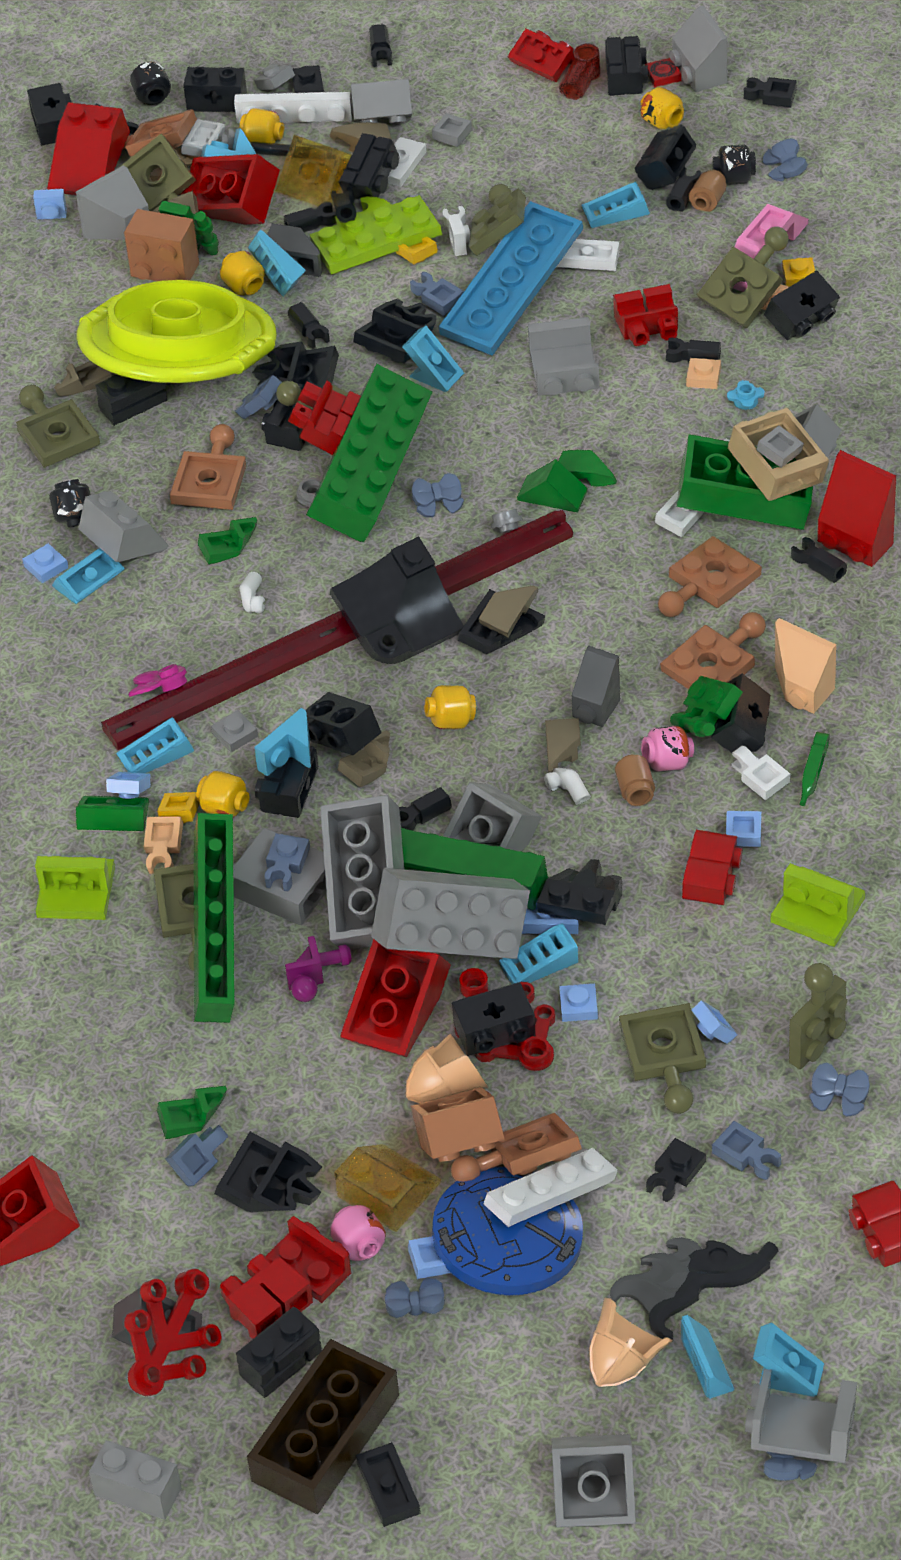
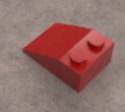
M68 102L58 126L48 190L64 189V194L76 195V191L115 170L130 133L122 108Z
M259 154L193 158L190 172L196 181L187 187L183 194L193 191L197 197L199 211L205 212L206 216L212 219L244 225L265 223L280 169Z
M840 450L835 459L819 514L817 541L828 549H835L849 556L855 562H862L873 567L894 542L896 475Z
M373 939L340 1038L407 1058L440 999L451 964L441 955L433 952L386 949Z
M31 1155L0 1179V1266L49 1249L80 1226L57 1172L35 1156Z

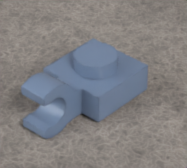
M217 1125L214 1129L211 1127L207 1128L199 1137L196 1133L188 1135L165 1160L188 1187L194 1186L218 1162L212 1152L228 1138V1135L220 1125Z

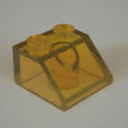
M294 135L275 191L316 206L325 202L332 203L331 192L334 190L338 194L342 192L339 180L352 154Z
M384 1144L357 1147L334 1172L337 1196L352 1206L364 1205L371 1209L380 1223L395 1232L399 1230L441 1183V1178Z

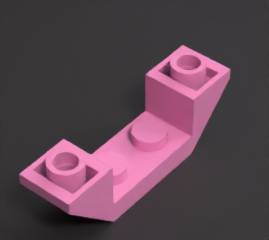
M767 204L739 236L735 248L754 259L765 245L764 236L767 230L772 227H781L786 230L789 239L794 241L807 226L808 219ZM743 281L738 282L733 288L744 292L747 288V283Z

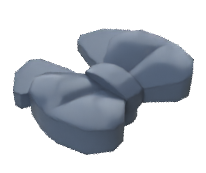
M793 138L782 140L773 145L772 149H768L764 154L763 164L765 165L781 162L780 166L768 174L773 180L782 182L784 178L795 177L806 170L808 165L806 159L797 157L800 149L797 140Z
M445 474L439 483L434 482L430 484L424 479L419 478L413 482L412 498L417 506V512L424 517L435 516V501L442 500L450 513L460 510L464 503V499L461 498V483L455 474Z
M830 1063L820 1064L812 1077L813 1093H810L809 1098L813 1106L822 1112L826 1111L834 1095L842 1096L843 1115L846 1117L857 1115L864 1110V1104L862 1103L865 1102L869 1093L868 1074L863 1070H857L846 1076L838 1074Z
M434 1278L423 1279L419 1292H410L404 1281L394 1282L385 1289L386 1310L390 1316L395 1318L403 1317L408 1312L413 1316L420 1315L423 1311L428 1314H436L442 1310L445 1304L443 1284Z
M767 1452L771 1455V1459L764 1462V1474L769 1478L782 1481L793 1480L798 1477L801 1480H806L812 1477L817 1470V1464L814 1462L796 1460L794 1457L797 1456Z

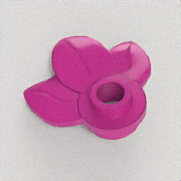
M171 664L159 671H147L139 674L132 680L134 684L139 685L132 689L128 695L132 697L152 691L160 686L163 692L176 689L187 682L185 677L187 673L186 668L177 664Z

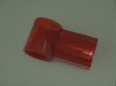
M589 43L581 44L574 49V60L559 84V91L566 98L573 100L583 98L591 82L601 74L599 49L596 45Z

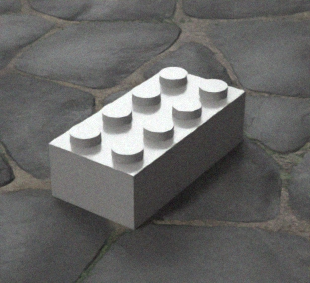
M388 795L320 806L330 941L337 947L343 944L349 946L350 950L371 947L373 942L371 934L383 868L404 870L399 806Z
M383 868L371 937L386 949L517 959L530 890L514 879Z

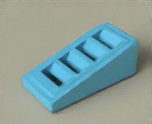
M636 181L581 205L591 228L650 214ZM609 207L612 208V209L609 210V211H606V209H605V208H609ZM599 210L601 214L595 216L593 211Z
M263 230L256 234L248 246L253 256L263 266L268 278L283 297L297 284L306 271Z
M172 717L116 754L128 772L145 774L192 753L194 749ZM162 744L163 748L157 750L155 746ZM149 749L152 755L146 757L143 752ZM135 755H137L141 760V762L136 765L130 758Z
M561 923L519 947L517 959L502 958L499 960V965L511 984L518 982L531 983L578 963V947L564 924ZM548 951L550 956L545 957L543 952ZM534 957L537 964L533 965L529 958ZM520 962L525 971L520 973L515 964Z

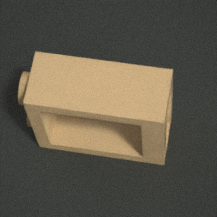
M788 408L776 412H768L764 416L738 423L733 427L728 445L729 451L768 501L822 483L829 463V459ZM779 425L803 442L804 445L801 453L795 457L797 461L788 463L782 468L772 469L760 452L756 450L755 445H758L760 439Z

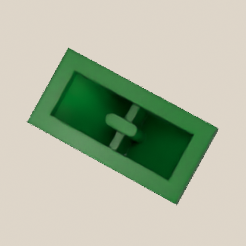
M555 459L527 475L517 496V501L578 513L588 489Z

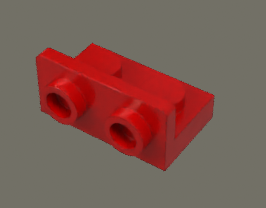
M526 28L507 56L512 63L554 82H557L568 63L576 66L579 62L573 53V47L564 41L557 43L542 31L538 30L535 33Z
M292 1216L287 1221L289 1233L266 1257L272 1261L281 1257L310 1282L312 1297L323 1303L351 1274L349 1253L340 1242H332L321 1235L319 1230L310 1222L306 1221L303 1223L295 1216Z

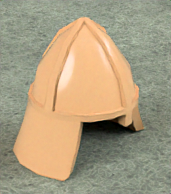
M449 1034L435 1048L432 1046L429 1049H425L423 1054L414 1062L406 1080L405 1096L410 1101L422 1103L480 1086L483 1089L489 1087L469 1057L464 1054L454 1037Z
M604 1298L601 1316L589 1346V1367L595 1384L598 1387L617 1386L635 1378L673 1340L668 1337L661 1339L640 1329L616 1312L615 1301L610 1298Z

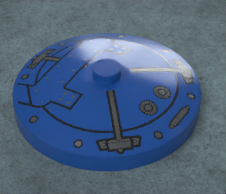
M495 1167L482 1171L473 1180L456 1181L439 1199L433 1216L432 1236L434 1248L439 1259L444 1262L445 1267L456 1278L478 1290L499 1295H523L543 1290L567 1275L579 1257L582 1247L583 1221L574 1200H569L508 1227L483 1204L486 1194L532 1173L525 1175L516 1174L513 1176L506 1167Z

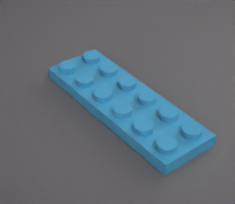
M530 201L525 208L524 223L504 236L439 325L440 335L493 356L583 230V221Z

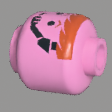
M679 726L656 727L649 731L647 737L643 738L641 752L642 756L647 759L650 767L657 772L681 770L686 767L689 757L694 755L693 739L687 737L684 729Z
M364 1205L344 1207L335 1215L330 1227V1235L333 1241H338L349 1253V1259L352 1261H363L372 1258L379 1252L385 1241L386 1232L372 1210Z

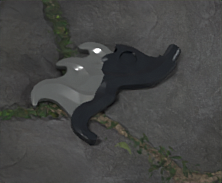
M683 1237L673 1238L666 1241L668 1248L677 1249V1252L670 1254L654 1253L642 1257L641 1265H651L652 1268L647 1272L626 1275L615 1281L610 1290V1299L615 1301V1303L620 1297L635 1299L648 1313L651 1330L661 1339L668 1337L673 1340V1332L665 1327L666 1321L671 1316L699 1300V1293L705 1288L737 1287L757 1279L770 1268V1261L779 1250L774 1243L768 1241L757 1254L747 1255L741 1254L727 1244L718 1241L708 1240L706 1248L702 1249L691 1239Z

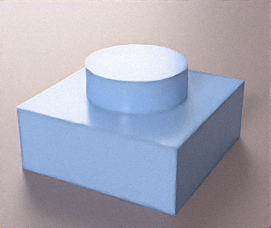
M64 189L34 190L33 199L37 219L67 217Z
M49 543L22 559L24 567L41 583L46 582L68 568L67 560Z
M117 772L107 778V792L118 793L120 798H137L140 793L151 787L150 774Z
M727 811L726 834L737 836V846L761 847V811Z
M595 983L559 986L562 1022L598 1019Z
M701 1000L691 1010L700 1021L697 1024L698 1029L708 1039L717 1038L727 1044L738 1035L719 1010Z
M433 1236L409 1240L408 1252L417 1279L451 1273L436 1253Z

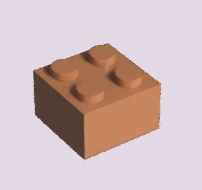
M136 210L124 231L131 276L153 281L191 280L199 265L194 220L147 210Z
M481 1086L411 1105L421 1149L432 1159L438 1158L439 1162L457 1159L460 1157L461 1151L474 1148V1152L490 1150L496 1147L495 1142L504 1140L495 1098Z

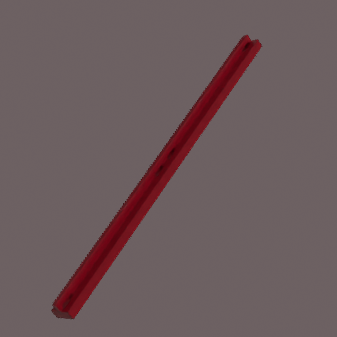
M555 510L435 566L448 596L572 538L573 529L566 522V513L563 510ZM552 525L556 526V528L550 531L543 532L544 529ZM338 611L190 680L176 689L167 691L101 722L102 729L116 749L121 750L172 717L178 723L357 638L342 613ZM335 627L334 632L329 633L323 637H320L321 633H324ZM131 723V727L118 733L116 732V729Z

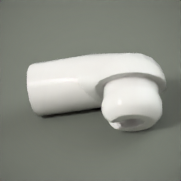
M257 572L248 573L239 587L243 609L250 614L252 612L260 614L265 609V604H263L265 602L264 597L256 596V590L262 582V578Z
M554 768L553 772L547 773L544 777L545 784L549 790L555 791L560 787L568 790L576 805L589 800L591 797L579 774L572 769Z

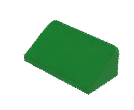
M83 796L76 806L77 830L144 831L149 798L125 799L117 796Z

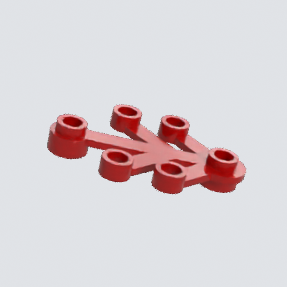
M469 968L461 973L459 983L463 996L467 998L488 991V976L483 970ZM520 982L524 991L529 992L526 996L529 1003H532L535 998L533 985L529 982ZM542 1004L535 1008L536 1036L515 1043L516 1045H504L494 1048L488 1053L475 1054L476 1058L481 1062H490L495 1058L519 1060L520 1064L528 1070L540 1071L546 1069L554 1060V1049L547 1041L549 1027L556 1020L554 1008L547 1004ZM541 1014H549V1015H550V1017L545 1018V1019H544V1018H540L539 1016H540Z
M198 1269L184 1271L176 1277L174 1286L178 1299L167 1321L161 1302L167 1294L164 1282L160 1279H152L142 1284L140 1295L146 1302L148 1313L145 1310L139 1309L128 1313L124 1320L125 1328L131 1336L136 1359L128 1372V1383L134 1392L143 1396H153L163 1389L165 1381L183 1377L193 1380L205 1374L206 1362L200 1355L186 1357L178 1364L163 1365L169 1352L199 1346L203 1349H209L219 1345L221 1342V1331L214 1324L199 1327L194 1332L178 1335L195 1300L204 1297L209 1289L207 1275ZM151 1286L155 1289L156 1296H153ZM136 1317L140 1321V1328L136 1325ZM150 1326L155 1342L151 1353L145 1335ZM206 1331L210 1334V1342L206 1337ZM191 1362L195 1365V1373L191 1369Z

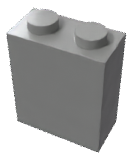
M263 828L256 838L249 841L241 858L233 863L234 898L302 925L327 892L324 852L310 847L301 874L291 873L292 887L288 892L283 889L282 879L273 881L271 888H266L265 872L268 869L266 858L276 832Z

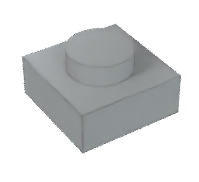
M277 63L265 67L262 70L263 74L254 81L259 90H272L278 88L295 76L291 65L278 66Z
M445 113L432 129V139L458 147L472 131V122Z
M778 425L758 441L756 450L782 468L801 453L804 443Z
M239 710L211 725L212 734L230 752L258 737L257 728Z

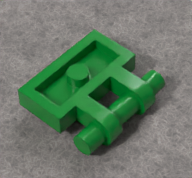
M162 201L158 209L159 213L194 220L198 250L202 246L203 250L207 251L209 255L218 254L219 241L217 235L212 232L214 228L212 221L206 216L205 212L199 211L194 214L190 206Z
M700 675L698 680L690 686L688 696L683 702L688 707L687 710L672 714L670 722L673 726H679L684 729L685 733L690 732L698 737L710 736L715 731L714 725L718 718L726 720L743 691L734 684Z

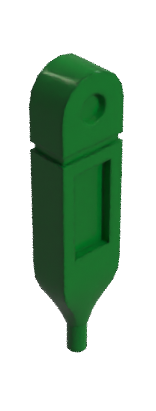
M816 732L803 773L801 806L806 805L807 798L816 789L829 746L830 734Z

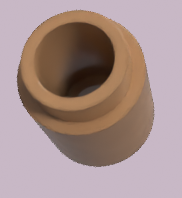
M708 170L700 175L689 193V201L695 209L707 212L715 209L726 191L724 175L717 170Z
M633 754L623 757L615 766V773L622 797L633 806L647 804L652 800L655 791V784L647 759L641 755Z

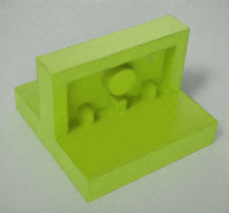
M37 856L35 869L40 888L35 910L37 918L106 920L115 871L114 859Z
M790 863L784 871L783 896L771 913V923L835 947L865 900V890L803 866L799 867Z

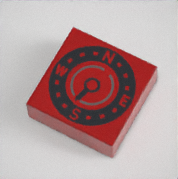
M670 58L645 64L648 66V77L654 88L682 81L681 72Z

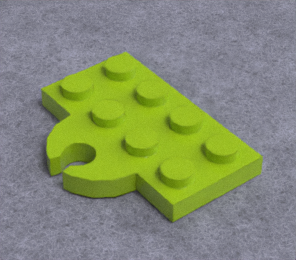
M418 195L406 198L393 205L387 200L378 197L360 198L363 212H356L355 220L342 223L336 216L337 225L324 227L317 232L309 234L310 240L320 251L321 260L332 275L399 251L398 245L405 244L410 247L421 243L424 237H429L430 239L442 235L439 222L421 196Z

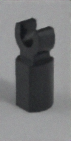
M385 24L372 25L369 29L372 66L377 67V61L380 59L387 60L388 66L393 63L388 28Z
M683 168L666 199V205L669 210L684 211L689 202V193L700 177L701 171L697 170L694 176H686V168Z
M347 187V191L340 194L336 193L335 190L332 191L331 196L338 220L342 223L355 220L356 207L352 187Z
M325 202L316 209L311 207L284 215V225L299 227L304 232L317 229L320 225H335L336 211L333 212L331 202Z
M303 302L290 306L288 317L299 332L306 337L307 345L310 348H316L315 338H322L326 343L330 342L327 327L320 325L317 318Z
M679 338L668 339V349H666V361L676 363L682 360L690 362V358L720 360L721 342L700 340L684 342Z
M804 537L802 539V548L804 550H800L795 546L791 548V558L795 562L807 563L809 568L833 583H836L847 572V563L823 548L815 547V542L810 538Z
M439 787L411 802L409 807H399L400 821L405 820L401 823V827L414 831L417 824H424L450 810L452 804L449 795L442 787Z

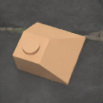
M778 618L775 622V669L785 701L789 702L794 708L804 709L814 714L835 690L836 644Z

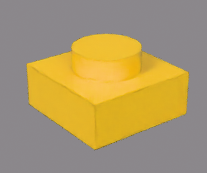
M429 237L422 238L421 243L410 247L405 244L398 245L399 251H396L398 255L413 265L438 253L436 242Z
M813 257L782 260L785 286L790 287L815 272Z
M196 792L164 793L157 811L158 817H181L183 824L193 822L200 804L196 799Z

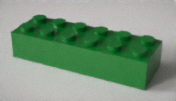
M376 364L361 392L360 400L332 456L306 515L364 543L377 521L433 391Z

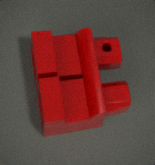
M670 284L643 289V296L640 290L613 295L614 318L624 340L630 339L634 346L646 345L650 341V335L660 333L661 338L665 341L669 338H677L678 307L674 305Z
M327 380L323 388L306 381L298 401L313 408L310 409L297 402L288 422L303 429L299 438L333 455L361 396L352 391H349L347 396L332 390V384Z
M260 1253L250 1260L247 1265L248 1274L252 1277L247 1282L243 1283L234 1275L228 1277L220 1284L221 1295L229 1305L230 1316L233 1320L240 1321L248 1330L249 1336L252 1339L292 1307H296L302 1312L313 1303L310 1282L281 1257L272 1261Z

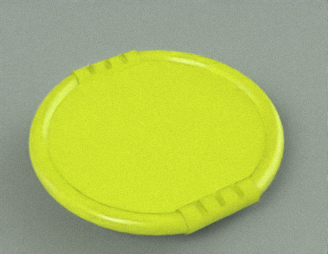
M191 280L156 281L129 288L118 295H114L79 320L77 329L78 346L82 353L95 365L127 378L159 383L200 382L233 374H241L274 350L277 336L274 321L257 304L237 296L226 288Z

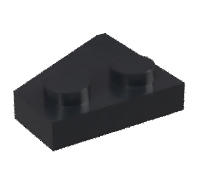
M489 589L459 632L458 641L480 652L489 654L541 627L544 624L545 615L529 608L526 614L522 613L510 636L506 637L479 623L480 615L495 591Z

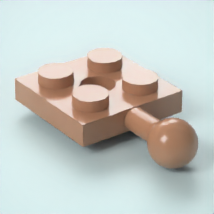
M193 109L141 123L135 133L128 136L123 149H127L129 156H133L161 133L173 148L179 147L183 144V140L197 120Z
M219 424L213 427L210 432V441L213 444L210 453L184 451L170 492L171 504L233 510L247 465L245 456L223 455L224 450L230 447L235 439L234 431L230 426ZM207 478L215 479L212 482H202Z
M712 536L669 567V577L682 585L683 588L677 592L667 591L663 593L658 600V608L667 617L678 616L683 611L684 602L695 594L714 607L719 608L761 575L762 566ZM711 570H719V571H721V572L715 571V572H711V573H710V572H708V571H711Z
M756 612L746 613L739 622V629L728 638H725L705 624L660 663L661 671L687 689L698 680L700 675L726 683L742 673L745 675L755 666V657L739 647V645L747 638H757L764 633L766 628L764 618ZM705 661L716 663L714 666H700Z
M554 1112L503 1132L504 1140L495 1142L496 1147L490 1149L491 1152L476 1159L469 1155H462L455 1159L451 1166V1174L455 1181H470L477 1178L480 1172L503 1164L513 1176L516 1174L525 1175L534 1172L537 1166L547 1162L563 1161L569 1158L573 1152L579 1151L582 1148L578 1135Z

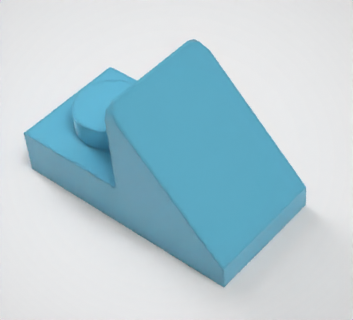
M239 128L235 132L232 150L228 149L229 144L211 141V145L206 144L202 147L200 157L256 154L242 129Z
M426 325L419 328L402 346L418 366L409 376L410 378L447 392L464 374L463 370Z
M300 708L254 747L258 771L268 776L275 769L283 766L290 757L311 768L306 710Z
M773 1323L761 1326L753 1359L763 1366V1371L764 1369L772 1370L770 1389L812 1397L817 1396L824 1363Z

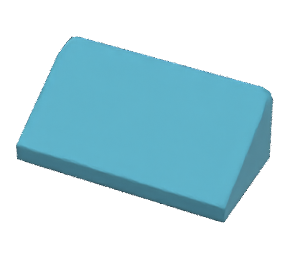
M99 548L56 578L52 586L77 604L124 571L125 568L120 562H115Z
M682 1316L681 1339L706 1397L710 1399L732 1392L734 1386L709 1330L690 1316Z

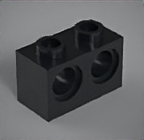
M327 692L306 709L309 740L336 751L355 755L382 733L371 705L331 692Z

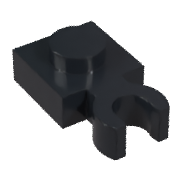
M768 77L767 82H762L758 78H747V87H744V99L749 101L763 99L764 105L791 108L797 90V80Z
M675 1138L655 1162V1171L658 1173L652 1174L647 1179L646 1192L651 1193L655 1187L664 1186L666 1189L662 1193L663 1201H670L675 1194V1184L679 1183L687 1187L706 1163V1154Z

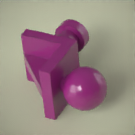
M315 936L307 937L309 946L296 962L285 964L288 988L291 990L293 997L300 1002H309L314 999L318 991L317 985L324 983L322 967L338 963L346 966L351 963L352 957L349 946L345 944L338 945L336 950L319 953Z

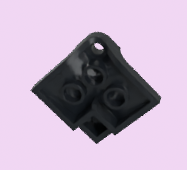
M419 536L391 549L390 553L373 565L330 589L331 597L362 647L371 658L381 663L396 664L403 662L458 635L464 626L441 583L435 568V561Z

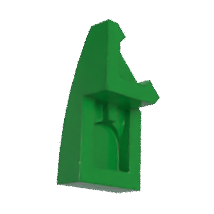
M592 450L562 451L559 462L577 479L587 478L590 485L594 487L616 484L617 480L614 474Z
M257 518L231 520L229 530L199 534L198 546L208 565L239 556L256 529Z
M226 1086L199 1088L195 1090L194 1098L159 1102L157 1113L165 1139L202 1131L224 1100L227 1092Z

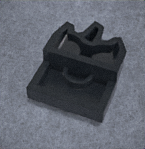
M400 299L385 302L373 310L372 321L354 331L353 343L365 347L368 351L385 355L394 362L405 363L411 357L402 346L419 328L425 325L432 332L436 324V315L425 314L427 307L421 302L411 306H403V301Z
M302 341L282 344L267 354L272 361L257 365L252 373L260 380L257 386L274 375L281 382L293 381L304 386L306 381L323 388L326 380L331 384L333 382L339 353L335 346L306 350Z
M590 859L580 872L568 868L547 878L537 901L538 913L606 925L611 910L616 911L622 897V877L616 875L602 876L600 860Z
M250 1131L218 1183L214 1194L248 1212L296 1210L297 1206L295 1202L311 1205L318 1199L321 1191L309 1182L307 1177H315L322 1169V1166L308 1153L287 1142H284L282 1147H279Z

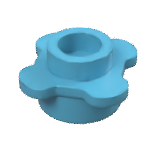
M742 380L738 382L734 390L728 391L727 398L729 401H733L737 408L748 410L758 404V398H763L765 391L761 387L756 388L749 381Z

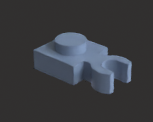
M427 272L421 273L422 283H417L414 280L410 281L411 292L414 295L421 296L423 304L443 316L450 312L464 293L463 290L443 278L438 282L433 281L432 275Z
M272 375L257 386L252 394L244 397L242 400L243 404L235 412L241 418L246 419L250 414L253 415L261 408L269 409L277 400L275 393L282 382Z
M275 834L266 858L268 868L265 872L266 888H271L273 881L282 879L284 891L288 892L291 889V873L301 874L310 850L309 839Z
M733 1121L712 1144V1153L740 1171H743L747 1165L753 1167L754 1173L764 1180H768L770 1177V1168L763 1165L764 1163H772L777 1167L781 1165V1155L778 1151L764 1148V1138L736 1121Z

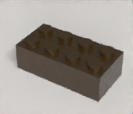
M330 1339L248 1454L247 1461L251 1482L318 1515L356 1460V1455L360 1454L399 1397L397 1371Z

